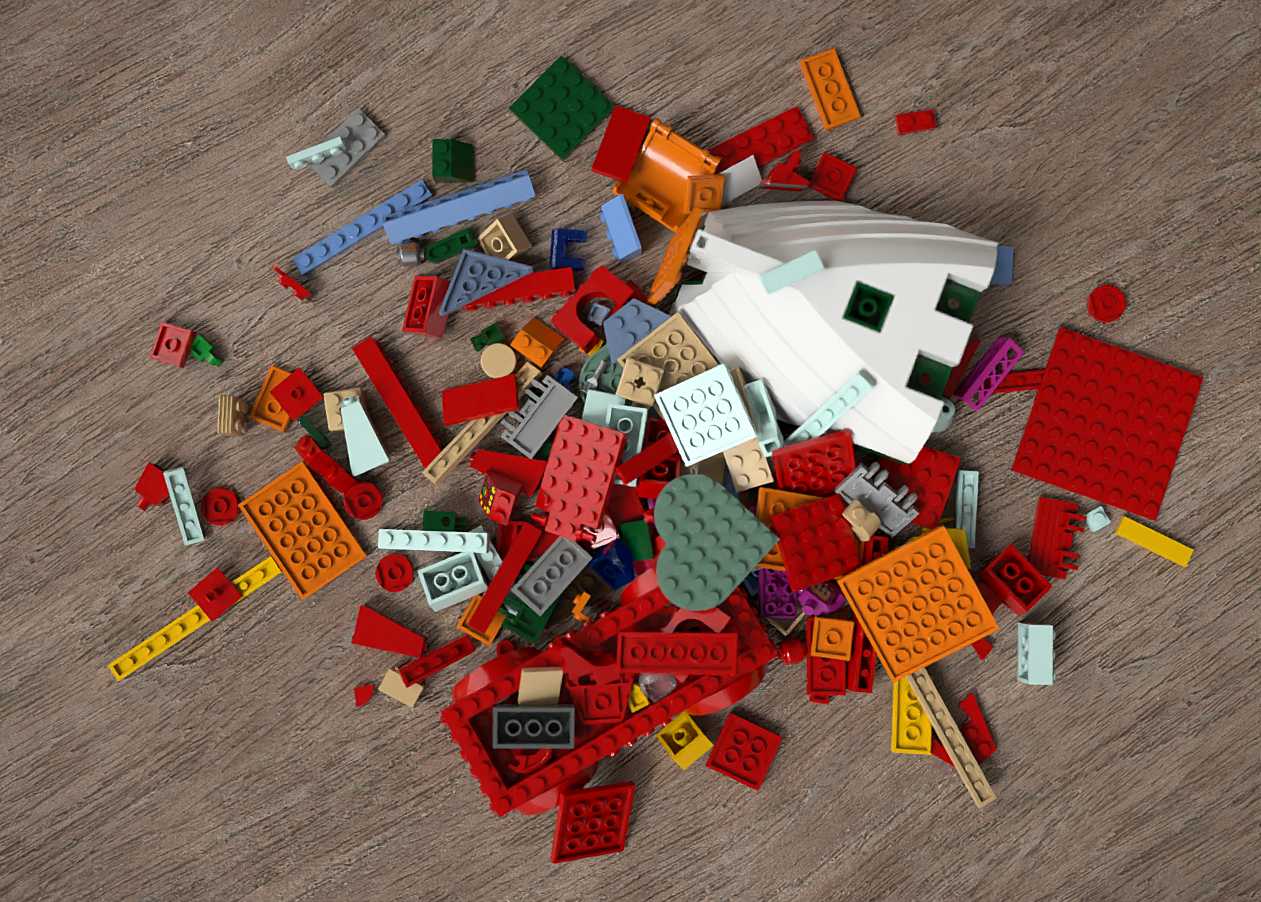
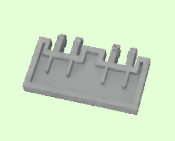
M874 462L868 468L861 463L835 487V493H840L842 498L849 504L853 500H858L870 513H875L881 522L879 528L892 538L920 514L919 509L912 505L918 496L912 493L902 502L899 501L907 494L909 488L904 485L895 491L886 482L882 483L889 475L886 469L873 479L871 478L879 469V463Z

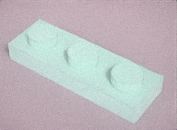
M337 137L289 155L286 159L292 169H302L308 163L324 160L326 156L339 155L346 147L341 137Z

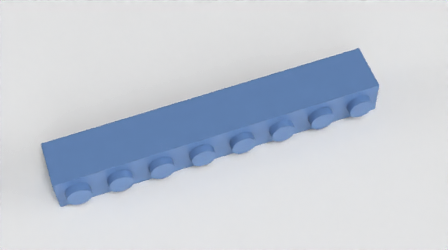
M526 169L383 216L382 222L390 244H400L408 238H418L426 232H436L444 226H454L465 219L473 220L483 213L491 214L496 209L502 207L509 208L514 203L520 201L527 202L532 197H535V193Z

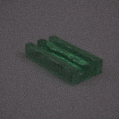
M302 415L297 420L323 449L327 450L332 445L307 416Z

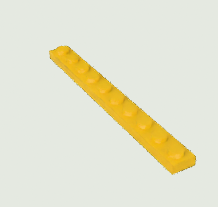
M273 556L268 557L231 582L243 596L236 603L283 572ZM197 605L110 663L108 667L117 681H121L211 620Z

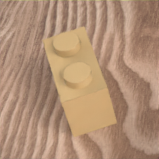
M391 667L378 690L413 708L426 685L421 680L406 688L397 671L400 667Z

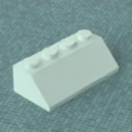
M609 403L605 427L628 434L620 464L643 450L648 409ZM617 473L614 484L624 485ZM638 478L626 486L637 487Z

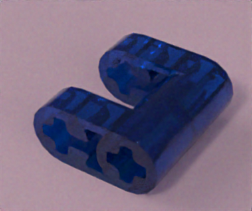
M552 229L549 268L555 270L572 267V271H585L586 260L567 258L568 242L586 243L588 232L583 230Z

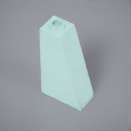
M360 396L345 398L341 403V413L351 471L354 477L388 462L389 454Z

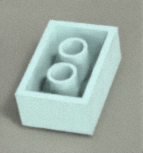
M462 552L418 570L429 606L435 612L483 593L488 587L480 562L474 552Z
M1018 623V681L1034 685H1052L1055 679V670L1053 668V660H1055V650L1053 649L1055 630L1053 625Z

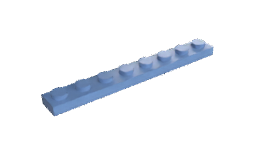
M421 179L292 259L301 274L305 276L383 228V216L420 205L432 198V195Z

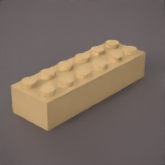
M741 368L730 370L731 377L757 432L744 391L746 383ZM758 436L723 451L736 492L770 483L776 479L770 456L765 457L758 443Z

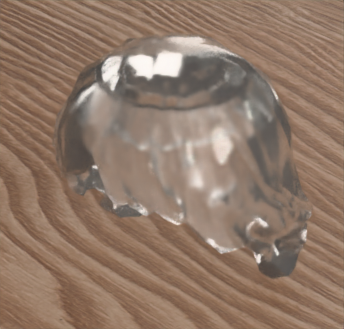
M640 674L639 677L641 692L645 697L653 700V702L659 701L677 685L672 674Z

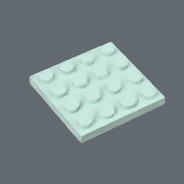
M726 363L654 395L686 467L758 436Z

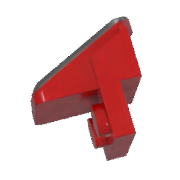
M797 150L790 153L784 164L779 162L772 167L767 178L761 181L758 187L802 192L808 188L810 182L793 172L797 170L802 161L799 159L802 153Z

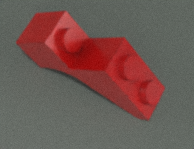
M308 434L297 442L294 449L303 460L321 474L329 485L342 495L346 493L350 486L358 482L351 473L337 463Z
M559 636L556 638L558 646L555 647L558 658L562 657L563 661L560 662L564 674L568 673L570 680L589 674L591 681L595 679L599 687L620 679V675L616 672V662L611 652L603 655H589L566 637Z

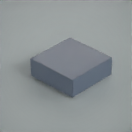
M594 302L586 319L600 327H604L603 322L609 318L612 310Z

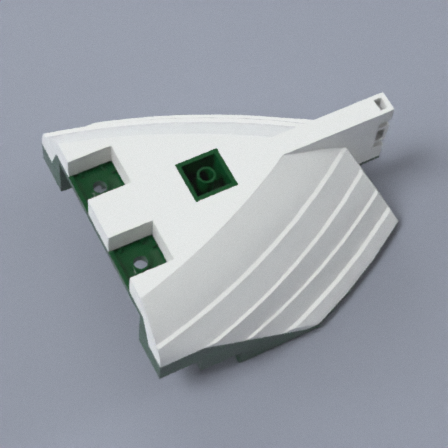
M792 201L755 204L710 211L702 231L698 230L687 262L688 266L705 272L702 281H681L668 315L672 317L678 312L719 365L726 363L729 371L741 368L746 384L763 379L776 408V421L795 429L799 428L855 374L862 370L876 385L819 437L849 429L854 449L861 452L869 451L907 465L915 460L937 422L944 403L940 401L952 367L959 364L973 325L969 324L980 293L988 287L995 269L998 242L976 236L947 224L920 221L907 216L882 213L863 206L840 201ZM816 250L824 270L767 296L760 282V275ZM950 299L958 301L959 307L957 309H952L949 306ZM921 374L929 375V384L921 383Z

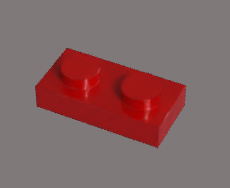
M933 110L895 116L898 135L936 129Z

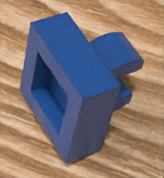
M560 367L554 380L566 389L573 390L569 383L571 380L577 381L578 379L573 376L574 372Z

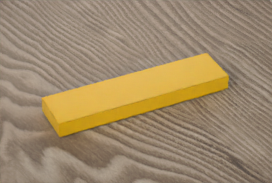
M1122 516L1114 533L1182 567L1187 566L1194 551L1125 516Z

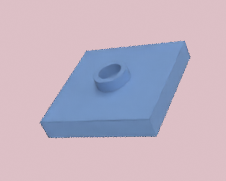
M997 246L995 269L989 284H1012L1014 247Z

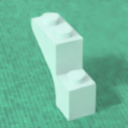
M763 379L745 384L744 391L756 424L758 443L765 457L772 455V450L783 448L784 441L776 421V408Z

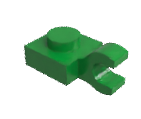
M199 334L194 339L190 352L199 361L204 362L206 359L212 366L216 365L217 367L223 362L217 355L212 353L215 347L203 335Z

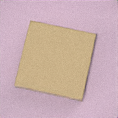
M522 668L518 696L519 706L558 704L563 675L562 668Z

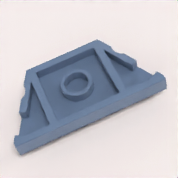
M633 298L603 322L611 362L613 364L617 362L619 357L671 318V316Z

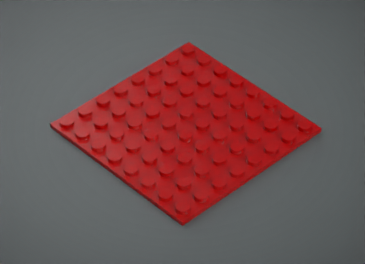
M1059 327L1010 471L1156 521L1204 377Z

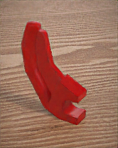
M541 748L537 753L531 755L517 753L515 758L520 763L514 765L510 762L508 767L515 772L529 774L546 765L552 758L554 748Z

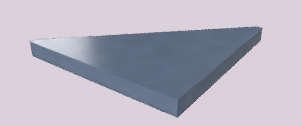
M463 249L439 314L444 316L532 273L534 268L533 266Z

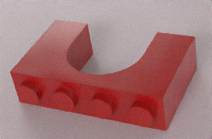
M603 265L592 272L591 277L579 286L578 291L567 299L565 305L556 311L550 320L556 329L586 354L600 340L594 332L581 322V312L584 306L592 299L602 297L611 300L618 307L622 308L633 298L638 299L630 287Z
M718 606L703 611L677 608L672 615L673 619L669 624L667 623L663 626L660 633H680L681 629L692 621H702L716 633H727L735 620ZM695 675L673 676L681 683L688 685Z

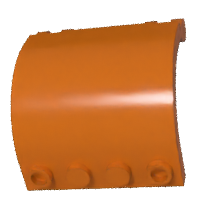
M656 117L637 155L628 182L618 181L613 187L612 192L616 195L623 194L627 202L676 232L689 215L683 212L687 176L714 174L721 158L712 156L707 149L702 150L674 132L671 126L662 124L661 120Z

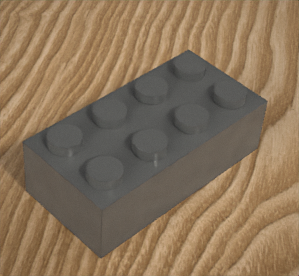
M495 704L493 707V748H574L575 705L519 706V704Z

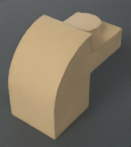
M853 500L842 513L851 523L852 532L860 541H868L881 525L878 516L875 513H870L858 500Z

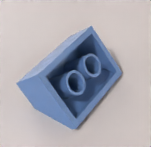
M620 194L601 206L602 212H599L602 224L606 223L608 230H605L608 241L612 240L614 247L611 248L615 259L618 258L619 263L641 256L642 247L624 196Z

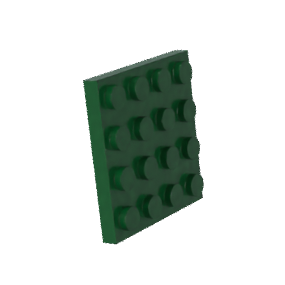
M561 55L509 107V111L560 160L564 161L613 112L615 106Z

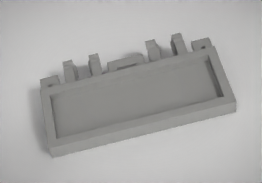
M548 375L542 381L549 386L548 388L535 379L531 381L532 385L544 392L540 398L530 389L526 388L524 390L528 396L537 402L535 404L529 399L519 413L525 416L524 419L513 411L508 412L512 418L521 423L517 429L507 420L502 419L501 421L504 426L514 432L510 434L505 430L501 437L531 460L578 399L577 396Z

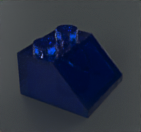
M618 538L599 548L587 564L614 591L635 579L632 552Z

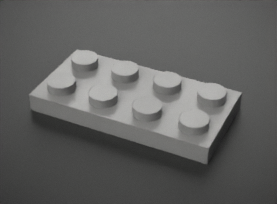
M359 108L322 142L341 137L346 149L342 150V153L339 155H329L320 162L308 163L331 188L386 137Z
M559 536L511 591L541 616L593 557L576 542Z

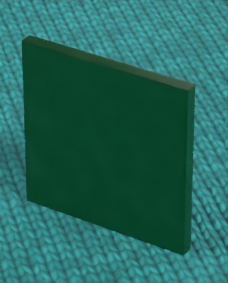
M641 520L617 525L621 535L619 542L623 563L655 558L649 523Z

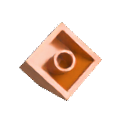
M533 317L520 330L510 346L543 370L565 339Z

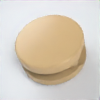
M495 343L483 351L481 366L490 378L495 379L512 375L517 367V358L509 346Z

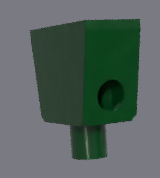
M423 511L422 530L454 532V528H466V517H456L455 512ZM442 518H448L449 524L442 525Z

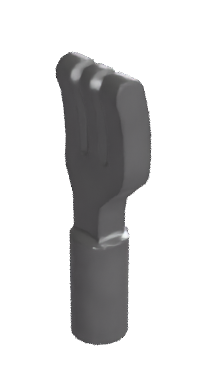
M601 359L594 371V376L587 379L581 392L587 395L588 389H596L598 385L597 379L602 375L608 364Z

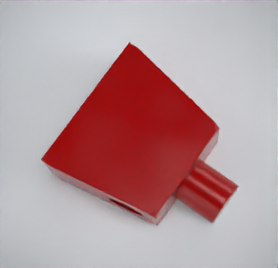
M149 462L134 489L142 496L136 503V506L144 511L147 510L151 503L155 506H162L171 498L163 474L165 470L156 463Z

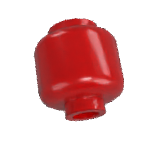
M791 638L781 641L776 653L779 660H782L786 665L802 662L804 656L807 655V649L803 641H800L798 638Z

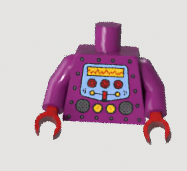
M828 580L797 591V602L804 606L803 612L807 615L815 614L819 616L822 612L830 613L836 611L847 599L842 592L841 594V590Z

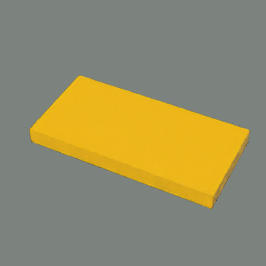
M904 677L893 683L891 752L931 755L932 724L907 678Z

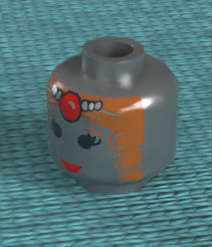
M402 242L400 247L396 249L397 262H400L403 267L419 266L421 260L425 259L424 248H420L418 242Z

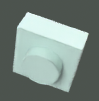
M1098 506L1083 515L1087 516L1086 523L1091 532H1095L1111 523L1102 506Z

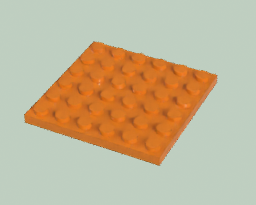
M944 525L837 579L839 586L893 683L999 630L996 621Z

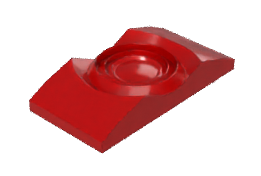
M510 521L507 526L498 523L496 551L501 559H504L524 522ZM527 522L542 531L526 560L535 562L537 556L541 557L559 536L545 531L546 527L540 523Z

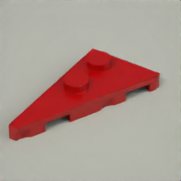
M975 339L965 346L959 364L951 369L942 396L945 398H951L981 340ZM925 374L920 377L921 383L929 384V375Z

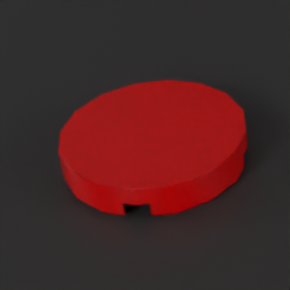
M1102 285L1095 288L1087 299V310L1090 316L1101 323H1110L1119 319L1126 309L1124 294L1112 285Z
M361 481L354 483L347 489L344 494L343 503L346 511L352 517L367 520L379 513L383 504V497L381 491L374 484Z
M219 487L211 489L201 501L202 515L213 525H228L236 520L240 513L238 506L240 500L235 492L230 489Z
M390 554L383 557L378 563L375 570L376 580L385 590L400 592L407 589L412 583L414 567L407 557L400 554Z

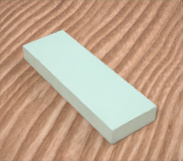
M816 250L760 275L759 279L767 296L824 270V266Z

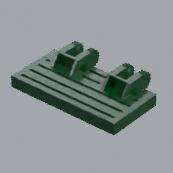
M537 556L533 565L539 560L540 557ZM524 563L522 568L525 571H529L532 566ZM518 574L516 579L520 580L524 575ZM561 594L541 616L518 596L515 599L522 602V605L505 597L503 602L519 611L514 615L503 608H499L497 612L507 617L504 618L501 626L536 644Z

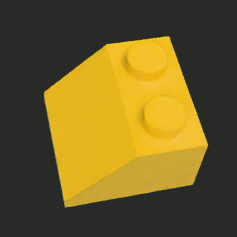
M684 711L656 734L664 748L683 770H686L714 746L691 716Z

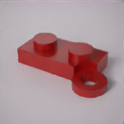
M274 264L271 266V268L279 273L277 275L280 279L278 283L286 289L289 286L294 289L293 294L300 300L305 298L310 301L313 294Z

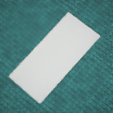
M753 155L719 173L725 176L722 205L755 188L762 181Z

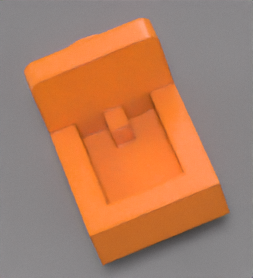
M585 591L583 594L578 593L573 602L576 606L572 610L575 614L573 617L582 623L585 620L588 622L591 619L581 612L591 596Z

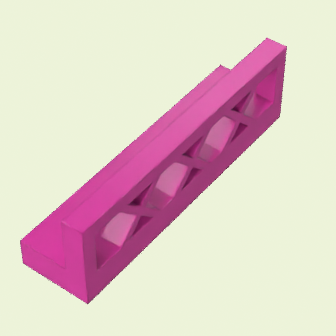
M999 336L953 395L958 400L965 401L974 411H978L1024 352L1010 338ZM1012 348L1016 353L1011 359H1007V351ZM1002 363L1003 370L996 374V365ZM991 377V385L988 388H984L985 379ZM979 392V400L975 404L970 398L974 393Z

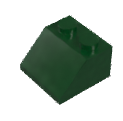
M432 139V177L435 183H473L472 144L453 139Z

